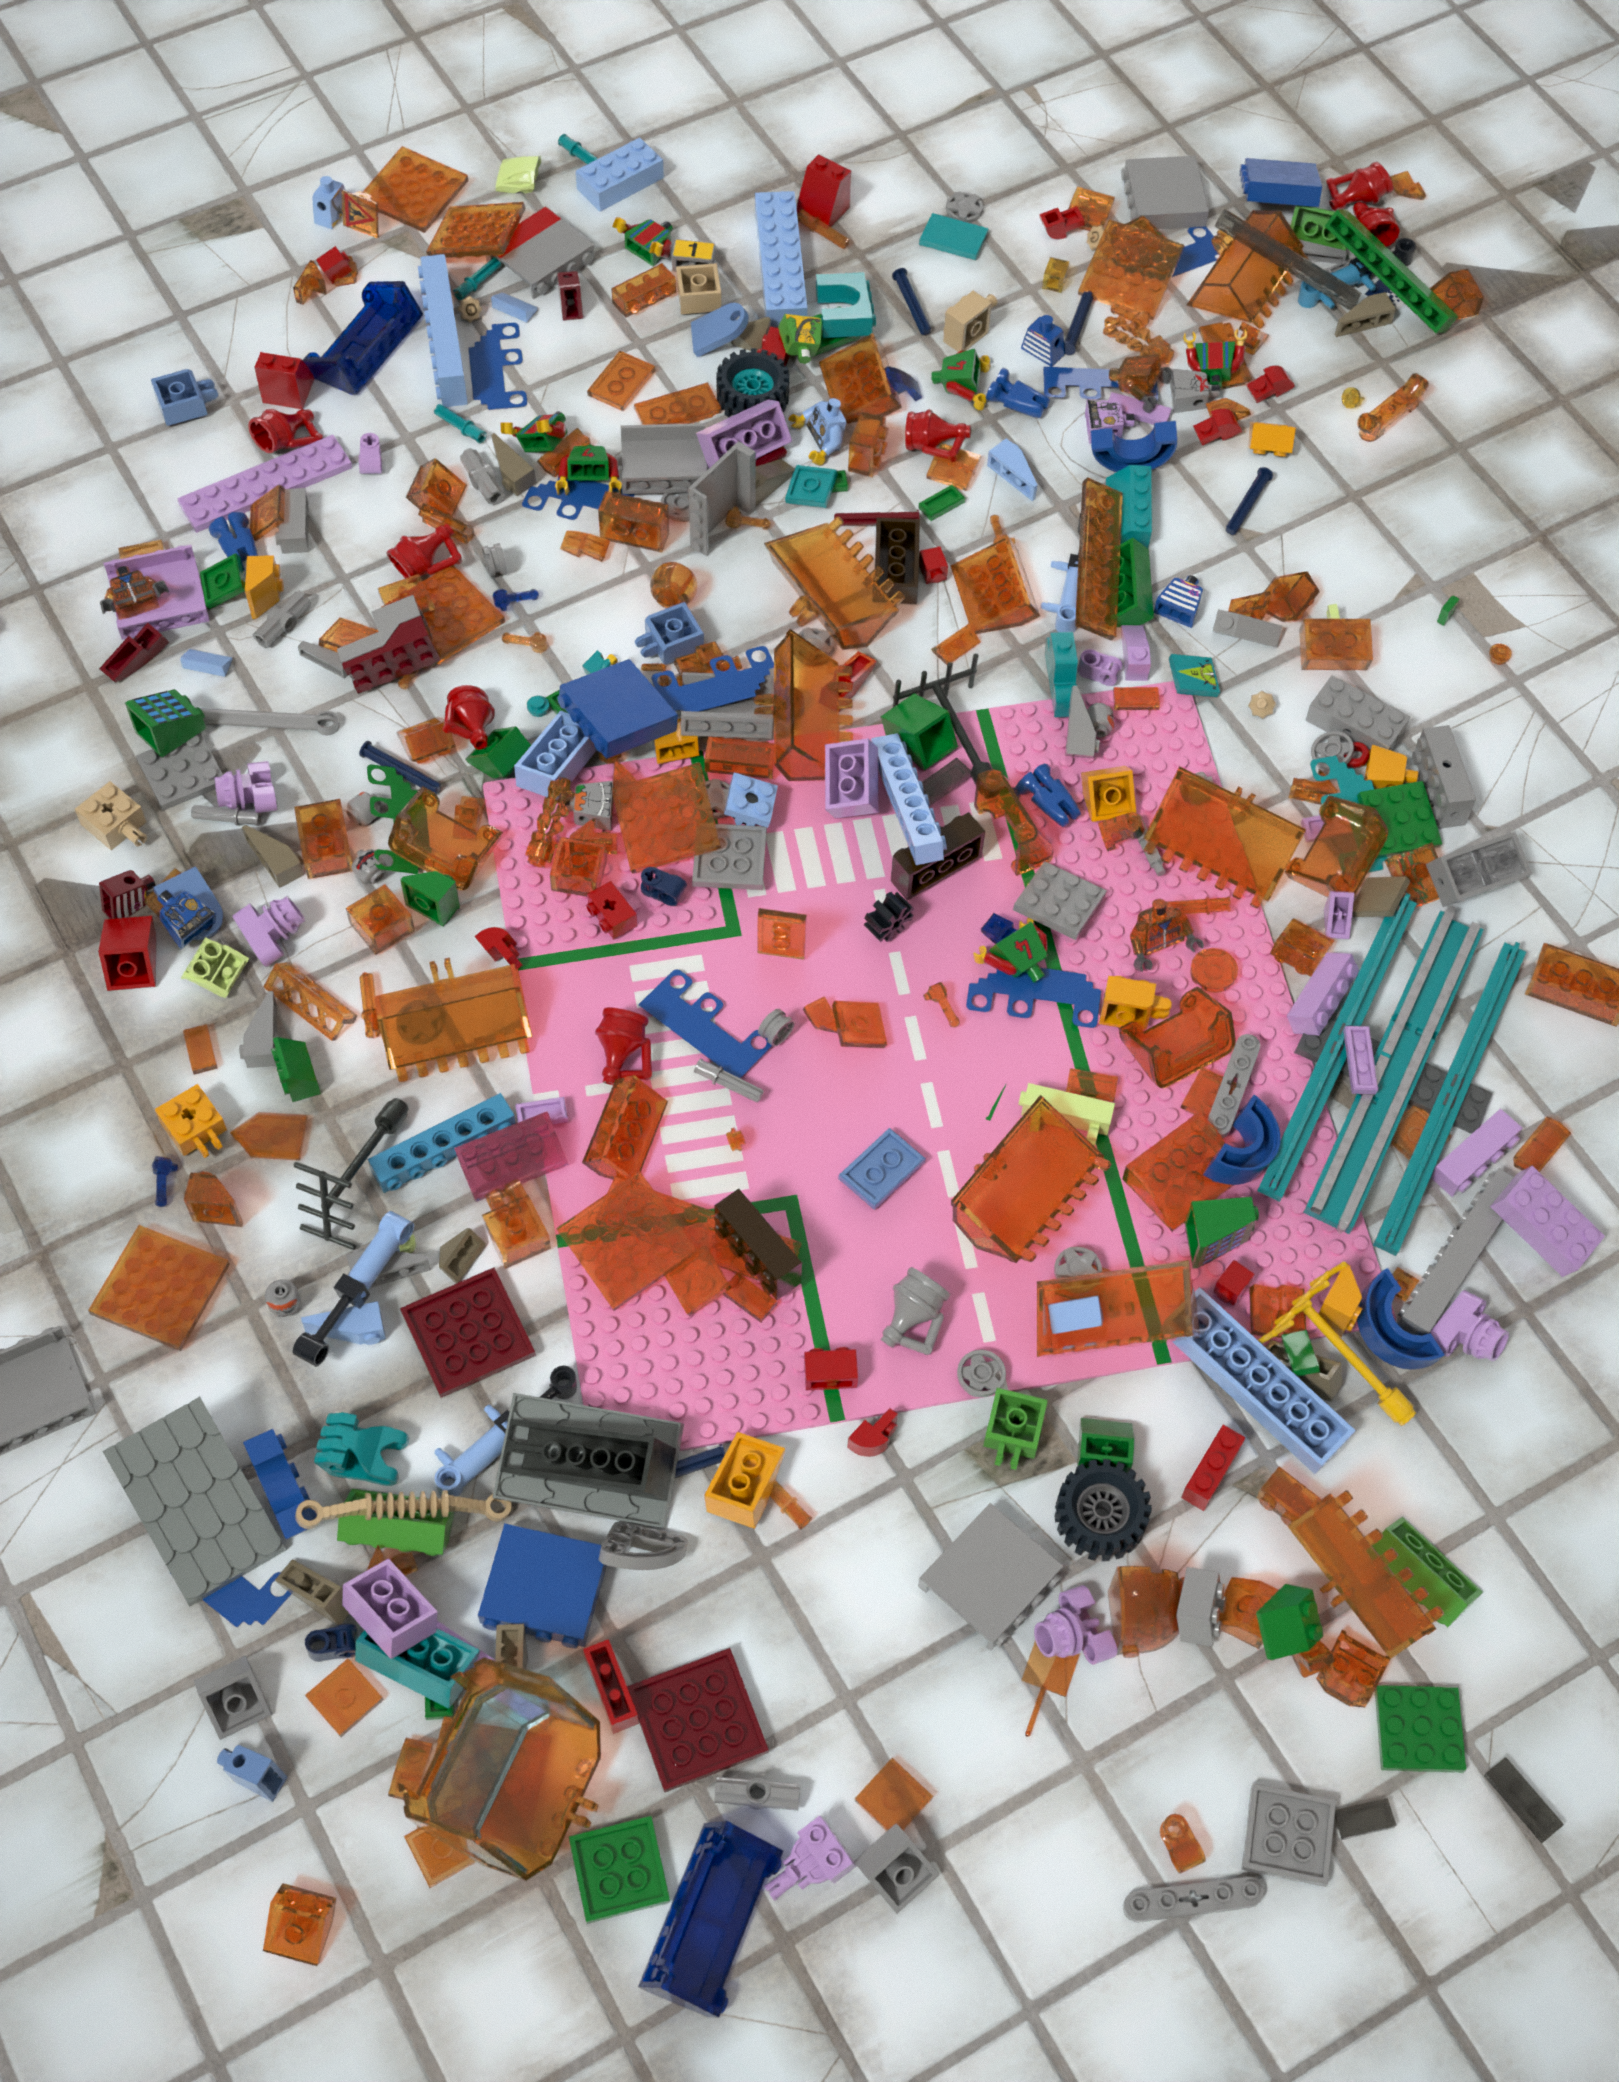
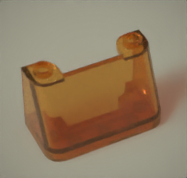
M988 770L978 774L974 808L978 814H982L983 811L991 813L994 819L1005 815L1013 828L1015 839L1019 844L1018 849H1016L1017 857L1011 863V868L1017 876L1040 867L1044 861L1049 863L1053 858L1054 848L1021 794L998 770Z
M422 786L396 816L388 839V846L395 854L426 872L438 871L443 875L451 876L456 882L457 889L466 890L493 852L503 832L491 825L481 826L478 832L471 830L438 811L440 806L438 796Z
M1328 795L1319 810L1324 825L1305 858H1293L1288 862L1285 873L1291 880L1327 898L1330 891L1354 892L1355 896L1387 839L1388 828L1376 808Z
M1198 986L1182 996L1180 1000L1181 1012L1143 1031L1142 1026L1133 1021L1118 1028L1121 1041L1150 1080L1159 1088L1169 1087L1231 1053L1235 1047L1236 1038L1232 1012Z

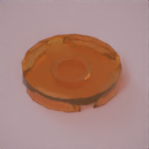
M1208 948L1195 955L1191 962L1190 975L1192 981L1201 986V989L1214 993L1223 992L1229 989L1236 981L1238 966L1230 953L1222 949Z

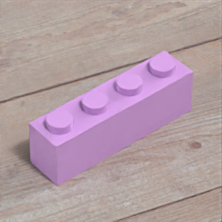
M1329 952L1325 954L1287 1014L1294 1034L1305 1033L1318 1036L1321 1034L1343 996L1347 993L1351 983L1358 975V966L1352 954Z
M1500 1108L1435 1166L1430 1178L1451 1197L1459 1191L1464 1193L1471 1186V1180L1475 1176L1479 1179L1488 1170L1487 1166L1491 1162L1496 1164L1505 1154L1503 1151L1507 1147L1511 1150L1520 1141L1518 1136L1523 1128Z

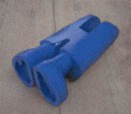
M1003 367L996 381L991 383L986 399L991 402L1004 403L1006 408L1031 417L1040 418L1044 413V409L1050 404V399L1020 380H1017L1013 385L1009 381V370Z
M232 512L228 514V522L235 531L236 538L230 532L224 517L215 519L209 526V532L212 537L218 539V543L227 557L235 553L240 556L242 569L245 571L243 561L247 560V556H258L251 530L247 528L249 524L247 515L242 512Z
M1046 763L1041 764L1035 768L1033 774L1032 772L1027 773L1017 783L1015 791L1019 795H1024L1028 792L1033 793L1031 801L1058 825L1065 827L1069 823L1067 815L1075 820L1081 815L1080 809L1059 779L1054 780L1052 778L1051 767Z

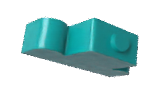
M1052 632L1050 637L1046 638L1045 660L1054 718L1069 717L1072 686H1077L1078 659L1073 632Z

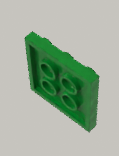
M1423 781L1362 791L1357 794L1376 859L1438 848L1442 845Z
M1376 1685L1374 1690L1381 1770L1464 1773L1466 1771L1458 1688Z
M652 1816L569 1836L586 1924L670 1903Z

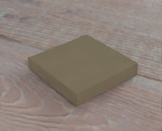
M1368 877L1353 904L1352 917H1392L1410 884L1408 877Z

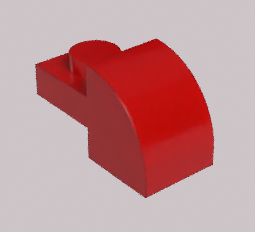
M1077 206L1062 212L1057 207L1039 214L1048 236L1053 239L1067 238L1066 232L1085 225L1084 218Z
M1279 365L1263 369L1264 375L1246 384L1256 403L1273 394L1279 397L1295 387L1285 369Z
M1224 408L1211 411L1212 417L1193 425L1202 446L1219 437L1224 441L1242 432L1234 413Z
M491 927L482 930L474 936L495 962L503 956L515 971L522 966L521 962L517 959L520 954L514 948L517 943L506 930L499 927Z
M889 1408L873 1426L864 1420L848 1437L847 1448L855 1454L864 1457H873L883 1453L888 1449L889 1439L887 1437H890L898 1427V1414Z

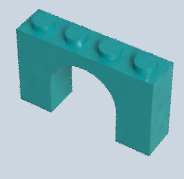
M865 273L816 274L817 303L842 302L852 305L841 308H821L823 338L872 336V327H876V315L874 314L870 282L865 279Z

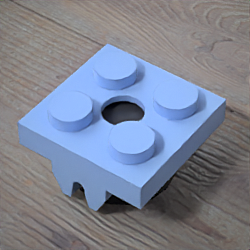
M734 772L731 778L724 814L733 817L736 825L755 826L757 824L768 828L778 786Z

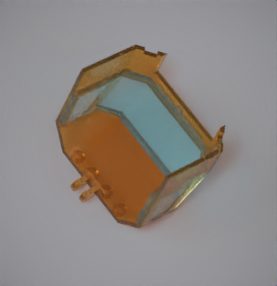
M483 1657L474 1663L473 1668L464 1673L459 1671L450 1676L466 1692L416 1794L404 1784L398 1783V1788L404 1798L405 1806H403L405 1817L426 1833L482 1866L527 1881L552 1865L571 1822L587 1829L590 1827L592 1822L588 1818L575 1814L578 1807L581 1806L594 1812L598 1810L599 1806L597 1803L583 1796L601 1759L600 1721L551 1677Z

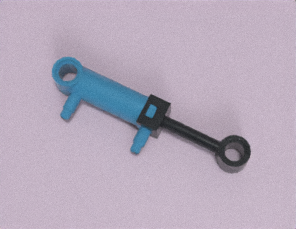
M1409 238L1399 239L1392 253L1408 267L1412 263L1416 244ZM1358 258L1350 260L1349 266L1316 280H1304L1300 287L1298 303L1304 308H1313L1321 300L1326 306L1333 309L1335 304L1329 296L1353 285L1357 288L1365 285L1371 291H1374L1376 286L1370 279L1372 271Z

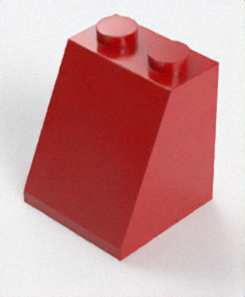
M818 154L807 165L796 205L797 215L829 230L850 208L851 170Z
M260 352L254 368L262 403L303 409L315 380L314 375L301 358Z
M153 916L104 919L98 953L107 991L156 987V931Z

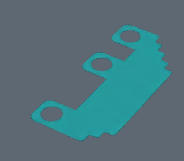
M1337 756L1313 759L1310 762L1314 779L1317 781L1337 779L1341 792L1322 796L1321 803L1324 814L1330 818L1342 815L1348 816L1358 849L1355 852L1339 855L1338 861L1343 875L1352 876L1383 870L1382 862L1388 859L1387 857L1376 859L1357 798L1359 792L1374 790L1372 781H1365L1362 774L1356 775L1353 768L1348 769L1345 762H1338ZM1323 762L1329 766L1330 772L1328 775L1320 776L1316 772L1315 768L1318 763ZM1329 799L1338 800L1340 810L1337 812L1329 811L1326 807L1327 801ZM1347 857L1356 859L1358 863L1356 870L1349 871L1344 867V860Z

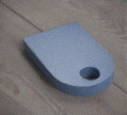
M729 303L691 322L693 353L697 357L736 339L745 330L749 316L743 306L739 303Z
M196 866L153 888L157 897L165 890H168L175 898L182 892L187 891L216 913V922L212 925L211 929L204 931L194 940H204L205 937L209 939L220 930L223 922L222 908Z

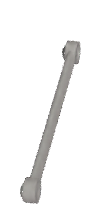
M200 708L205 715V724L318 730L320 734L326 736L336 733L339 728L338 718L332 711H323L318 715ZM323 720H330L334 723L329 727L320 726Z

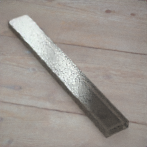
M1225 208L1223 209L1215 224L1216 228L1349 310L1356 306L1362 294L1361 292Z

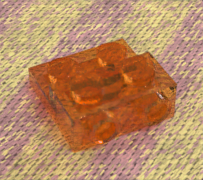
M1293 918L1277 938L1270 954L1274 956L1276 961L1280 963L1285 962L1294 967L1297 973L1306 974L1311 977L1325 954L1332 947L1334 940Z

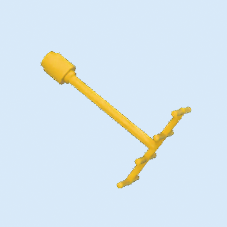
M1343 1261L1309 1283L1311 1288L1305 1294L1292 1301L1294 1307L1274 1321L1276 1326L1273 1330L1257 1340L1263 1344L1271 1338L1278 1336L1281 1332L1293 1326L1294 1321L1292 1319L1303 1311L1379 1394L1378 1398L1380 1400L1377 1404L1394 1423L1398 1422L1400 1426H1403L1415 1416L1414 1405L1397 1387L1393 1389L1390 1387L1386 1388L1311 1306V1298L1330 1286L1328 1280L1334 1274L1347 1267V1263Z

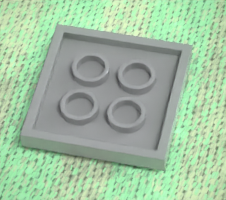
M201 733L163 758L153 749L136 755L137 762L162 811L215 790L214 777L223 775Z
M697 823L692 887L763 890L767 827Z
M1044 861L1014 903L1013 910L1076 940L1105 898L1107 890Z
M1253 1783L1250 1790L1241 1870L1326 1887L1329 1878L1336 1800Z

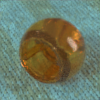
M666 562L653 572L650 579V591L657 603L664 608H669L683 602L688 605L696 596L697 579L695 574L686 566L677 562Z

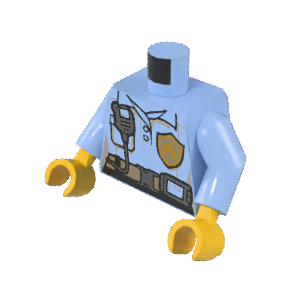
M831 398L829 402H818L803 411L801 416L792 414L788 418L789 421L795 422L791 427L801 429L804 426V421L807 420L806 426L821 451L819 453L813 450L808 456L809 459L813 460L812 463L816 465H822L825 462L826 455L829 456L833 451L840 450L843 442L846 419L840 411L841 402L835 398Z

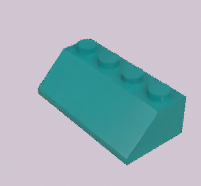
M1129 465L1106 478L1105 546L1117 547L1127 540L1135 538L1148 549L1152 534L1151 466Z
M436 1628V1633L390 1659L364 1630L356 1640L355 1661L449 1709L463 1691L480 1654V1650Z

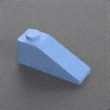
M1006 438L988 452L987 466L1031 501H1034L1037 491L1035 478L1022 450Z
M378 1301L363 1304L361 1309L355 1306L346 1308L326 1337L373 1345L380 1342V1340L386 1339ZM331 1311L301 1317L305 1332L316 1334Z

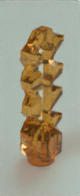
M1123 314L1117 318L1108 316L1104 319V335L1115 338V341L1121 344H1127L1130 350L1140 351L1141 357L1149 358L1160 366L1162 364L1167 365L1172 360L1174 350L1171 349L1170 343L1162 339L1161 335L1151 339L1148 328L1139 331L1138 323L1134 321L1127 324ZM1116 327H1122L1123 331H1129L1133 334L1134 337H1139L1146 341L1148 345H1143L1141 341L1137 340L1136 338L1129 337V335L1123 332L1122 330L1118 331Z
M559 777L555 781L551 780L548 786V796L544 798L543 813H540L537 818L538 830L532 832L531 841H529L525 853L528 856L527 862L533 866L545 868L546 863H551L555 849L558 847L553 836L563 831L564 825L559 820L561 817H566L570 811L565 806V803L575 796V793L570 789L571 781L567 778ZM558 803L556 812L551 816V812L555 810L556 804ZM551 819H553L550 830L545 834V830L549 828Z

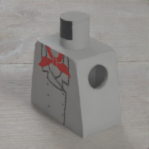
M1182 369L1172 370L1170 388L1173 413L1205 409L1208 397H1219V384H1208L1206 373Z

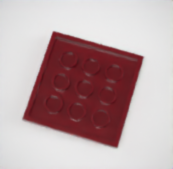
M495 1267L400 1308L440 1398L536 1356L535 1350Z
M730 1648L627 1686L664 1793L769 1753Z

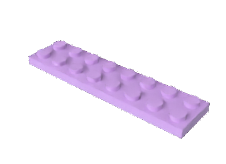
M332 434L312 444L181 496L177 500L197 533L209 528L210 524L218 517H224L228 520V514L232 512L246 513L279 498V489L306 488L352 469V463Z

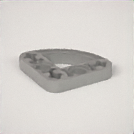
M618 1521L612 1525L601 1545L599 1561L607 1566L622 1569H661L672 1566L685 1557L688 1540L678 1534L630 1522ZM631 1547H635L651 1552L637 1553L629 1552V1550L631 1549Z

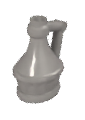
M910 1267L907 1271L908 1275L898 1284L893 1285L894 1316L890 1326H886L883 1330V1336L880 1340L891 1348L900 1343L901 1346L930 1355L944 1319V1315L940 1310L944 1300L947 1301L949 1299L950 1293L922 1272ZM932 1320L924 1343L903 1336L909 1328Z

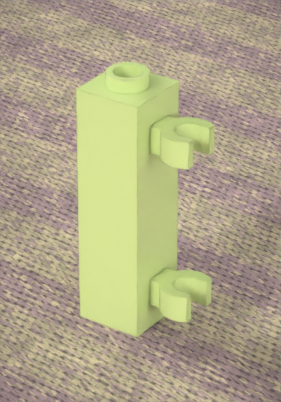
M1028 1083L1027 1091H1021L1018 1105L1023 1106L1021 1115L1030 1117L1027 1130L1037 1132L1040 1120L1088 1131L1085 1144L1095 1146L1098 1134L1108 1135L1115 1103Z

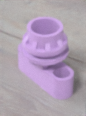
M268 761L247 763L248 774L241 775L240 769H236V775H232V771H229L220 777H214L218 807H228L234 810L237 808V805H241V810H244L245 804L254 803L256 813L277 811L275 791L271 783Z
M288 896L281 900L271 901L270 908L266 904L262 906L264 911L262 915L258 913L251 903L232 915L254 953L265 967H268L284 955L276 940L281 937L285 940L290 939L288 933L290 932L294 935L298 932L299 926L305 922L304 916Z
M1466 1290L1459 1294L1430 1333L1446 1357H1449L1461 1343L1463 1344V1352L1465 1354H1472L1477 1359L1487 1358L1490 1361H1495L1501 1355L1508 1342L1509 1332L1502 1329L1498 1321L1490 1318L1486 1313L1482 1314L1486 1307L1484 1299Z
M1084 1585L1061 1592L1058 1598L1060 1609L1049 1613L1044 1621L1038 1622L1035 1625L1034 1636L1036 1644L1041 1653L1046 1657L1058 1656L1065 1658L1077 1655L1082 1650L1087 1661L1095 1665L1112 1659L1117 1655V1645L1110 1630L1098 1633L1096 1626H1099V1619L1096 1617L1091 1619L1087 1611L1095 1604V1601L1088 1588Z

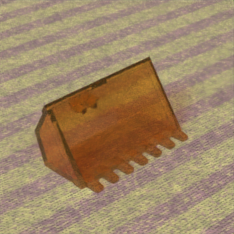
M1252 210L1234 237L1226 228L1220 227L1217 235L1211 240L1219 257L1188 301L1187 306L1253 323L1258 329L1264 326L1259 312L1266 318L1270 317L1272 312L1266 302L1268 301L1273 307L1279 304L1273 291L1275 290L1280 296H1284L1286 290L1280 281L1283 280L1288 286L1291 285L1293 279L1288 269L1297 275L1300 272V268L1295 259L1297 258L1301 264H1305L1308 260L1302 251L1303 244L1297 238L1281 211Z
M836 517L830 524L824 523L765 542V548L768 550L773 564L800 596L790 608V615L797 617L796 622L801 627L806 625L815 615L842 650L868 647L889 621L900 611L897 606L905 598L904 594L898 591L891 598L887 596V593L894 586V582L891 579H887L882 585H878L877 580L882 576L884 570L877 566L869 574L866 569L873 562L874 558L871 554H866L860 561L856 558L864 548L863 544L859 541L850 548L846 546L854 534L850 529H846L840 536L837 535L836 531L843 524V520L840 517Z
M792 629L786 632V636L774 648V694L755 696L754 703L764 707L755 708L754 714H773L774 765L788 781L825 780V745L853 741L852 732L839 731V725L853 724V716L839 715V709L853 708L852 699L839 698V692H852L853 685L850 682H838V676L852 675V667L838 665L836 660Z
M1179 766L1143 838L1148 841L1143 851L1151 855L1156 846L1166 850L1161 858L1163 862L1169 864L1173 856L1176 855L1183 859L1179 870L1186 873L1191 864H1194L1201 868L1197 879L1204 882L1208 874L1212 873L1219 877L1214 886L1215 888L1223 890L1228 881L1237 886L1232 894L1233 897L1241 899L1246 890L1254 894L1250 905L1254 908H1259L1263 899L1269 901L1306 829L1252 803L1256 796L1253 793L1247 799L1240 797L1243 788L1239 786L1235 793H1232Z
M450 957L444 958V966L449 978L440 980L438 966L435 961H431L429 964L434 983L374 996L377 1020L389 1070L396 1069L399 1082L408 1080L406 1066L416 1064L419 1077H426L429 1075L427 1061L436 1059L439 1072L443 1073L449 1070L446 1058L448 1056L457 1055L460 1068L469 1066L466 1053L469 1051L477 1050L480 1063L489 1062L487 1047L497 1045L500 1058L502 1059L509 1057L508 1042L517 1040L521 1054L530 1051L527 1038L533 1036L519 970L516 969L515 964L455 977Z
M1040 1095L992 1153H985L983 1156L984 1162L973 1167L975 1173L951 1200V1206L953 1207L952 1221L976 1249L1003 1257L1014 1263H1017L1020 1259L1033 1262L1037 1255L1029 1250L1030 1246L1036 1244L1044 1247L1048 1244V1237L1041 1234L1043 1230L1047 1228L1058 1231L1062 1224L1054 1219L1057 1213L1070 1216L1074 1212V1208L1066 1204V1202L1070 1198L1079 1201L1084 1200L1087 1194L1079 1189L1082 1183L1092 1186L1096 1185L1099 1178L1091 1174L1094 1168L1107 1171L1111 1167V1163L1104 1159V1155Z
M1189 1260L1037 1281V1357L1052 1358L1200 1338L1197 1302ZM1099 1296L1104 1316L1102 1326L1052 1334L1048 1304Z
M1346 1490L1336 1498L1329 1493L1317 1500L1316 1504L1295 1519L1288 1528L1329 1579L1319 1590L1324 1594L1335 1587L1340 1593L1330 1602L1333 1608L1345 1600L1391 1659L1423 1636L1435 1631L1437 1628L1433 1623L1441 1618L1444 1612L1439 1606H1435L1426 1613L1423 1612L1418 1603L1425 1599L1429 1593L1423 1586L1411 1594L1408 1593L1402 1585L1414 1575L1408 1567H1405L1395 1575L1387 1565L1398 1557V1553L1394 1548L1388 1549L1379 1556L1372 1545L1383 1538L1380 1530L1376 1528L1364 1536L1357 1526L1368 1519L1365 1511L1361 1509L1349 1517L1342 1508L1353 1500L1350 1492Z

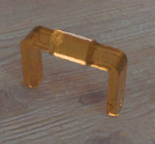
M347 255L351 260L349 266L353 270L350 272L351 277L335 279V286L350 285L357 282L358 270L352 256Z
M662 663L642 664L641 670L664 672L666 671V665ZM660 676V686H669V676Z

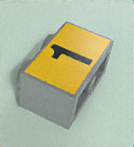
M675 239L672 253L673 272H676V267L715 263V243Z

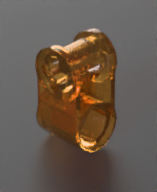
M1179 1814L1169 1815L1162 1822L1159 1833L1175 1869L1181 1874L1206 1862V1858L1187 1820ZM1172 1825L1173 1827L1178 1826L1180 1830L1176 1834V1832L1170 1833L1168 1828Z

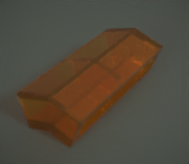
M577 427L561 440L553 451L546 452L537 462L546 473L556 477L559 474L560 460L571 453L575 446L591 445L590 438L585 436Z
M422 504L418 515L422 517L424 523L435 529L447 523L449 526L462 531L460 533L453 529L454 534L451 537L465 544L474 537L473 526L429 504ZM431 516L434 517V518H436V519H438V520H440V521H442V522L440 523V522L436 521L435 519L431 518Z
M1547 1116L1513 1157L1514 1167L1523 1171L1533 1166L1540 1172L1571 1132L1561 1122Z

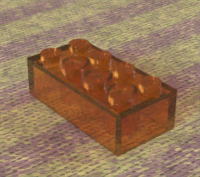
M1543 943L1536 957L1524 994L1617 1027L1619 1024V968Z

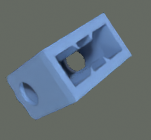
M237 1745L233 1751L224 1748L217 1758V1764L223 1766V1771L234 1782L272 1802L287 1779L286 1774L273 1760L241 1745Z

